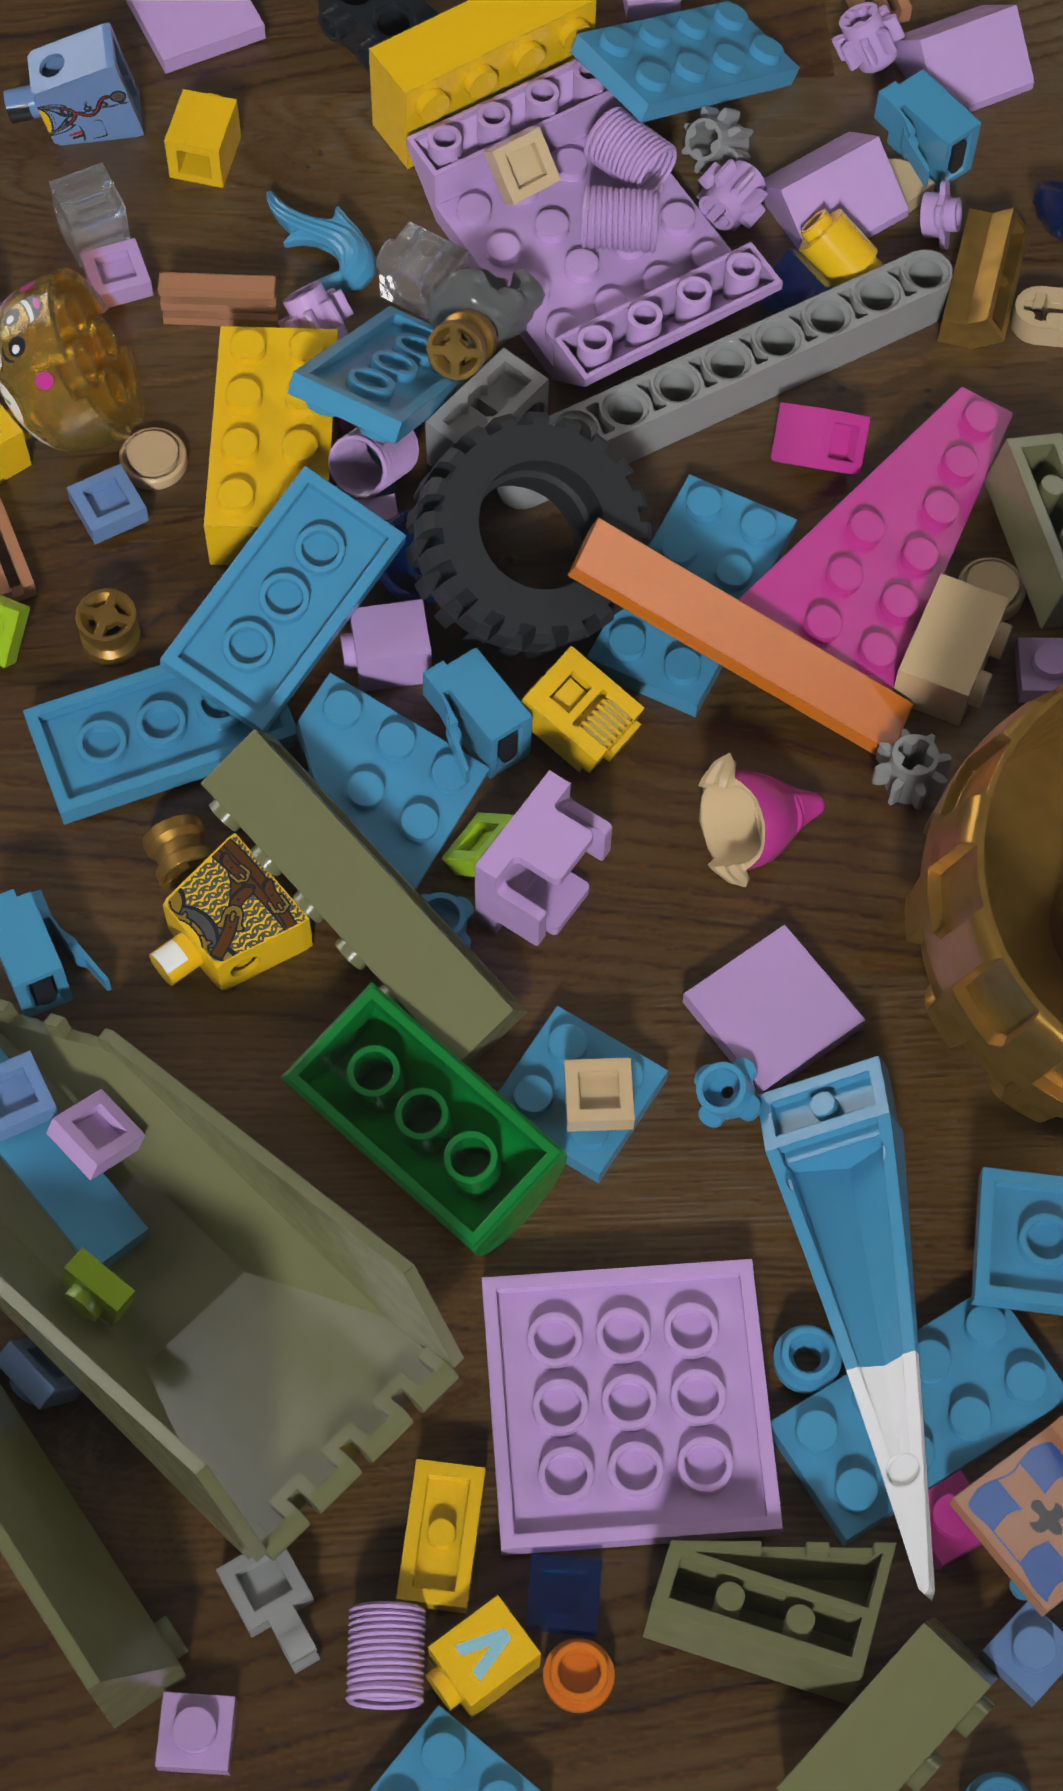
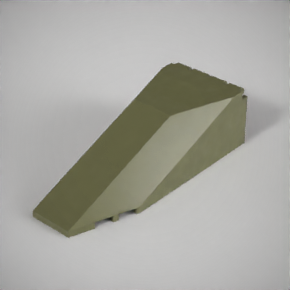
M0 999V1048L9 1059L31 1051L57 1107L58 1114L102 1088L146 1135L138 1151L103 1173L146 1224L150 1232V1237L108 1268L135 1290L130 1309L114 1327L101 1317L92 1322L78 1313L67 1302L64 1294L68 1289L61 1284L64 1267L77 1254L76 1251L0 1159V1308L248 1559L252 1557L256 1562L264 1555L274 1561L311 1525L299 1510L307 1503L317 1513L322 1514L362 1474L361 1469L352 1458L357 1453H360L370 1463H374L414 1423L403 1408L410 1403L417 1410L424 1413L459 1379L458 1374L452 1367L455 1368L464 1357L417 1268L412 1262L118 1033L105 1028L100 1036L74 1030L65 1017L52 1013L45 1021L18 1014L11 1002Z

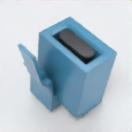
M924 69L900 84L894 81L879 91L874 119L888 131L887 143L904 160L910 162L924 187L928 185L930 178L935 182L934 187L939 191L942 180H949V183H951L971 169L982 122Z
M477 647L449 664L441 661L423 672V696L439 714L446 727V737L465 784L469 782L470 769L462 751V745L474 759L490 768L487 774L489 779L530 755L533 716Z
M14 889L0 894V960L24 1016L28 1017L35 1016L73 1000L63 966L50 938L56 936L77 966L87 968L107 991L112 990L107 976L79 945L77 940L60 928L55 921L41 889L32 893L30 891L20 896H16Z

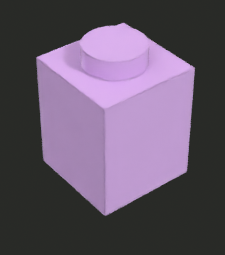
M422 599L357 608L350 617L351 633L340 634L345 671L357 669L360 691L366 692L423 684V672L432 667V655Z

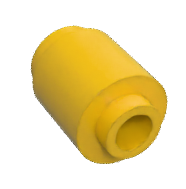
M826 209L819 211L800 231L804 240L799 246V251L833 288L883 266V263L876 257L878 249L842 209H838L831 214Z

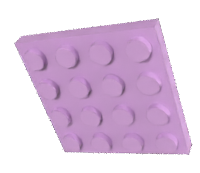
M752 1259L482 1277L501 1556L670 1543L671 1540L705 1541L781 1535L783 1524Z

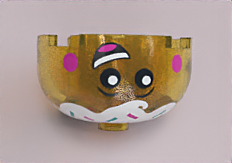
M63 267L21 285L0 306V395L20 424L36 439L57 450L70 453H87L103 449L133 436V426L144 420V398L138 370L128 343L119 347L113 330L100 315L106 312L109 307L84 277L72 269Z

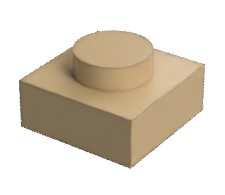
M530 126L483 151L502 199L507 205H515L561 180L542 131L538 126Z
M631 1058L564 1060L567 1132L633 1130L635 1115Z

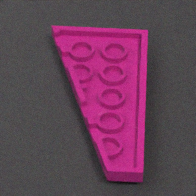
M961 387L738 600L893 691L898 669L941 573L944 574L1014 413Z

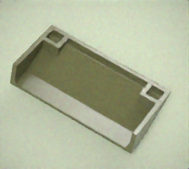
M0 1384V1552L83 1685L115 1729L162 1697L163 1692H169L188 1679L178 1659L189 1651L166 1615L153 1623Z

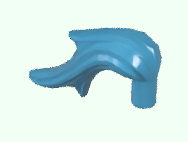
M272 190L266 192L267 202L273 216L289 233V236L283 242L284 247H315L337 258L339 271L315 280L321 281L326 291L334 287L335 290L341 289L344 294L348 291L362 290L373 281L377 268L374 251L361 231L339 206L335 208L332 219L318 218L289 207Z

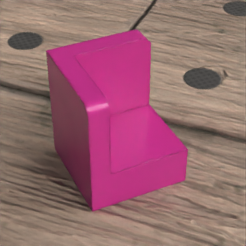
M780 402L771 459L780 463L860 476L871 417Z

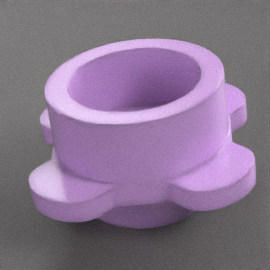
M942 180L940 192H925L923 194L920 225L923 238H939L940 249L947 250L950 232H959L961 228L962 204L959 197H951L949 180Z

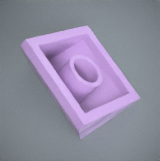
M980 5L904 33V38L894 42L898 51L894 61L906 79L924 69L970 112L1029 91L1034 86V77L1017 5Z
M849 131L764 178L765 191L768 193V196L763 200V203L798 250L801 242L804 240L800 234L801 229L816 213L823 209H826L829 214L842 209L867 238L909 216L908 206L879 136ZM801 253V255L804 257V259L807 261V263L810 265V267H811L812 269H814L815 267H814V266L810 263V261Z

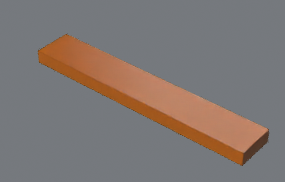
M598 518L591 525L567 576L875 756L881 741L888 742L894 746L899 740L913 706L912 702L604 520Z

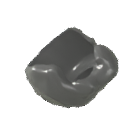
M472 268L458 270L451 273L448 279L440 284L429 299L428 318L434 330L457 310L472 309L479 311L490 319L496 329L498 339L497 351L517 335L524 332L534 312L542 305L545 292L540 283L526 269H519L513 272L510 286H508L506 278L496 277L487 269ZM461 333V339H463L468 346H473V343H470L468 338H466L464 334Z

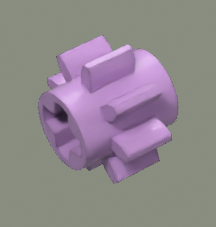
M864 2L851 7L841 16L839 26L843 33L832 38V43L841 62L846 61L851 71L859 67L864 73H875L883 70L895 60L898 51L894 42L904 38L905 34L896 14H890L887 5L878 8L875 3Z
M729 159L723 167L714 162L698 180L704 187L697 194L699 210L711 225L717 229H731V231L735 232L741 224L750 229L766 211L761 204L768 196V193L765 191V180L761 173L746 161H733V159Z
M315 281L301 287L283 300L289 315L277 321L280 328L338 329L339 340L348 335L349 332L343 320L353 315L354 312L341 289L335 290L333 287L326 291L321 281Z

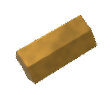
M969 208L938 335V342L970 349L1004 342L1030 231L1014 208L995 213Z

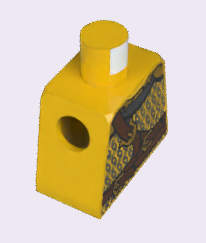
M234 833L166 898L163 903L167 926L174 937L150 953L149 957L158 973L171 986L200 966L218 989L228 990L313 946L310 918L301 910L272 874L254 858L250 849Z

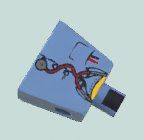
M110 22L97 25L32 50L27 56L30 84L4 90L6 110L13 124L42 117L53 142L61 146L145 135L140 93Z

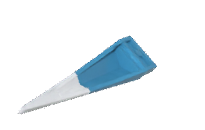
M875 1056L756 1096L762 1102V1110L759 1115L766 1155L807 1260L849 1377L918 1589L932 1600L935 1593L904 1133L898 1122L888 1067L880 1056Z

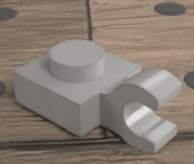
M287 1548L274 1561L264 1555L256 1562L252 1557L248 1559L242 1554L216 1569L251 1638L271 1627L295 1674L320 1660L317 1648L297 1613L313 1603L314 1599Z

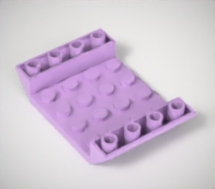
M575 59L406 137V146L436 222L471 269H487L496 277L506 278L508 286L511 284L514 271L526 269L540 283L545 292L544 301L534 312L524 332L519 335L552 380L586 387L781 290L783 281L752 242L732 251L671 173L658 189L660 191L656 251L653 254L651 251L648 253H643L641 250L639 252L636 250L632 252L630 249L627 252L624 249L622 251L619 249L614 251L613 248L608 250L607 247L604 250L601 247L597 250L596 247L589 249L587 246L585 248L581 246L585 187L588 184L590 187L593 185L596 187L600 185L602 188L604 186L607 188L612 186L613 189L616 187L621 189L623 187L585 158V142L591 129L604 113L615 107H622L626 111L627 108ZM530 126H538L542 131L561 180L515 205H507L502 199L483 151Z

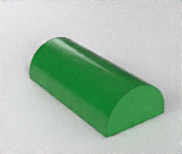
M371 983L280 1077L288 1087L476 1256H483L497 1248L531 1216L557 1182L567 1161V1153L374 983Z

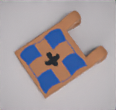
M1062 1415L1050 1426L953 1497L949 1502V1505L1041 1617L1063 1601Z

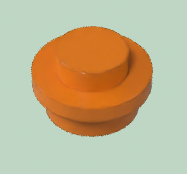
M573 1638L558 1644L548 1655L543 1669V1683L550 1699L558 1707L573 1713H585L601 1706L609 1697L615 1680L614 1665L609 1654L596 1642L584 1638Z

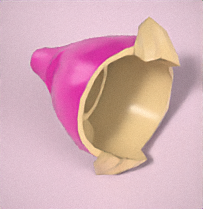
M728 753L715 760L700 780L698 786L704 789L700 802L699 822L708 851L713 857L708 866L728 883L746 887L750 880L747 871L767 864L779 856L800 830L824 811L825 803L818 793L799 789L777 778L759 772L735 769L737 762Z

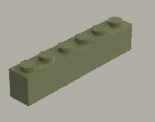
M254 729L201 782L204 788L214 797V800L209 804L212 812L231 830L236 832L241 827L256 843L250 850L254 858L273 876L279 877L283 873L297 888L298 891L292 898L301 910L317 923H321L325 919L338 933L340 938L335 942V945L342 955L360 970L368 966L383 983L379 989L405 1012H410L421 1026L466 1065H474L528 1012L274 736Z

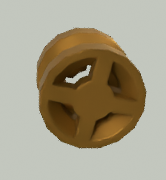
M472 309L457 310L449 315L442 324L438 325L428 337L426 347L428 360L434 370L445 378L452 380L467 379L474 375L482 365L487 363L495 353L498 341L496 329L490 319L479 311ZM461 333H463L464 336L468 338L470 343H473V346H468L463 339H461Z
M104 588L91 592L81 600L76 609L75 619L84 653L92 661L110 666L125 663L134 657L141 646L142 634L138 624L137 611L131 598L119 590ZM119 626V631L106 635L108 630Z
M183 814L165 819L153 826L144 835L142 840L147 856L156 860L159 865L156 870V876L161 888L166 891L173 892L214 852V849L204 844L205 828L201 819L196 815Z

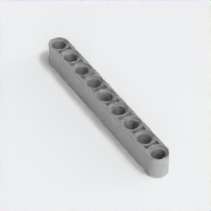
M924 249L914 251L549 416V425L554 426L563 417L581 423L580 435L590 439L597 432L611 443L605 452L615 463L624 457L629 464L934 324L944 313L953 268L949 260L941 253ZM503 486L495 489L498 498L505 505L514 509H528L548 501L543 495L523 487Z

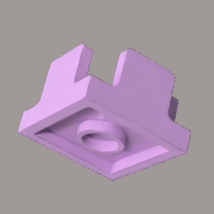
M550 770L475 865V921L495 934L502 926H505L535 946H538L544 939L546 931L552 935L558 934L589 894L588 882L572 873V869L585 852L603 861L610 852L612 825L575 802L570 797L571 783Z

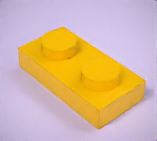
M416 1459L396 1602L416 1604L427 1609L467 1614L486 1468Z

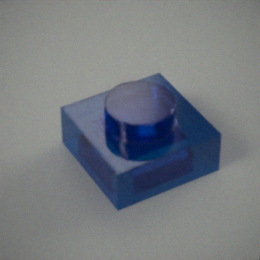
M788 249L773 268L783 281L782 289L760 301L773 314H776L830 290L834 286L800 251Z
M532 1553L525 1631L596 1637L602 1559Z

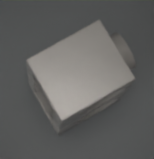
M503 347L425 422L427 464L433 466L465 433L477 425L484 428L495 417L511 413L518 422L527 412H543L548 415L549 379Z

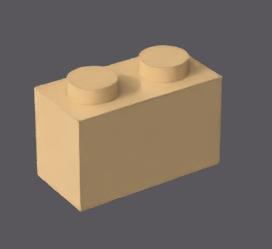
M941 573L898 669L893 692L912 702V709L960 726L968 705L980 708L993 675L984 671L989 656L1000 660L1009 640L1013 625L1005 623L1003 620L1010 598Z

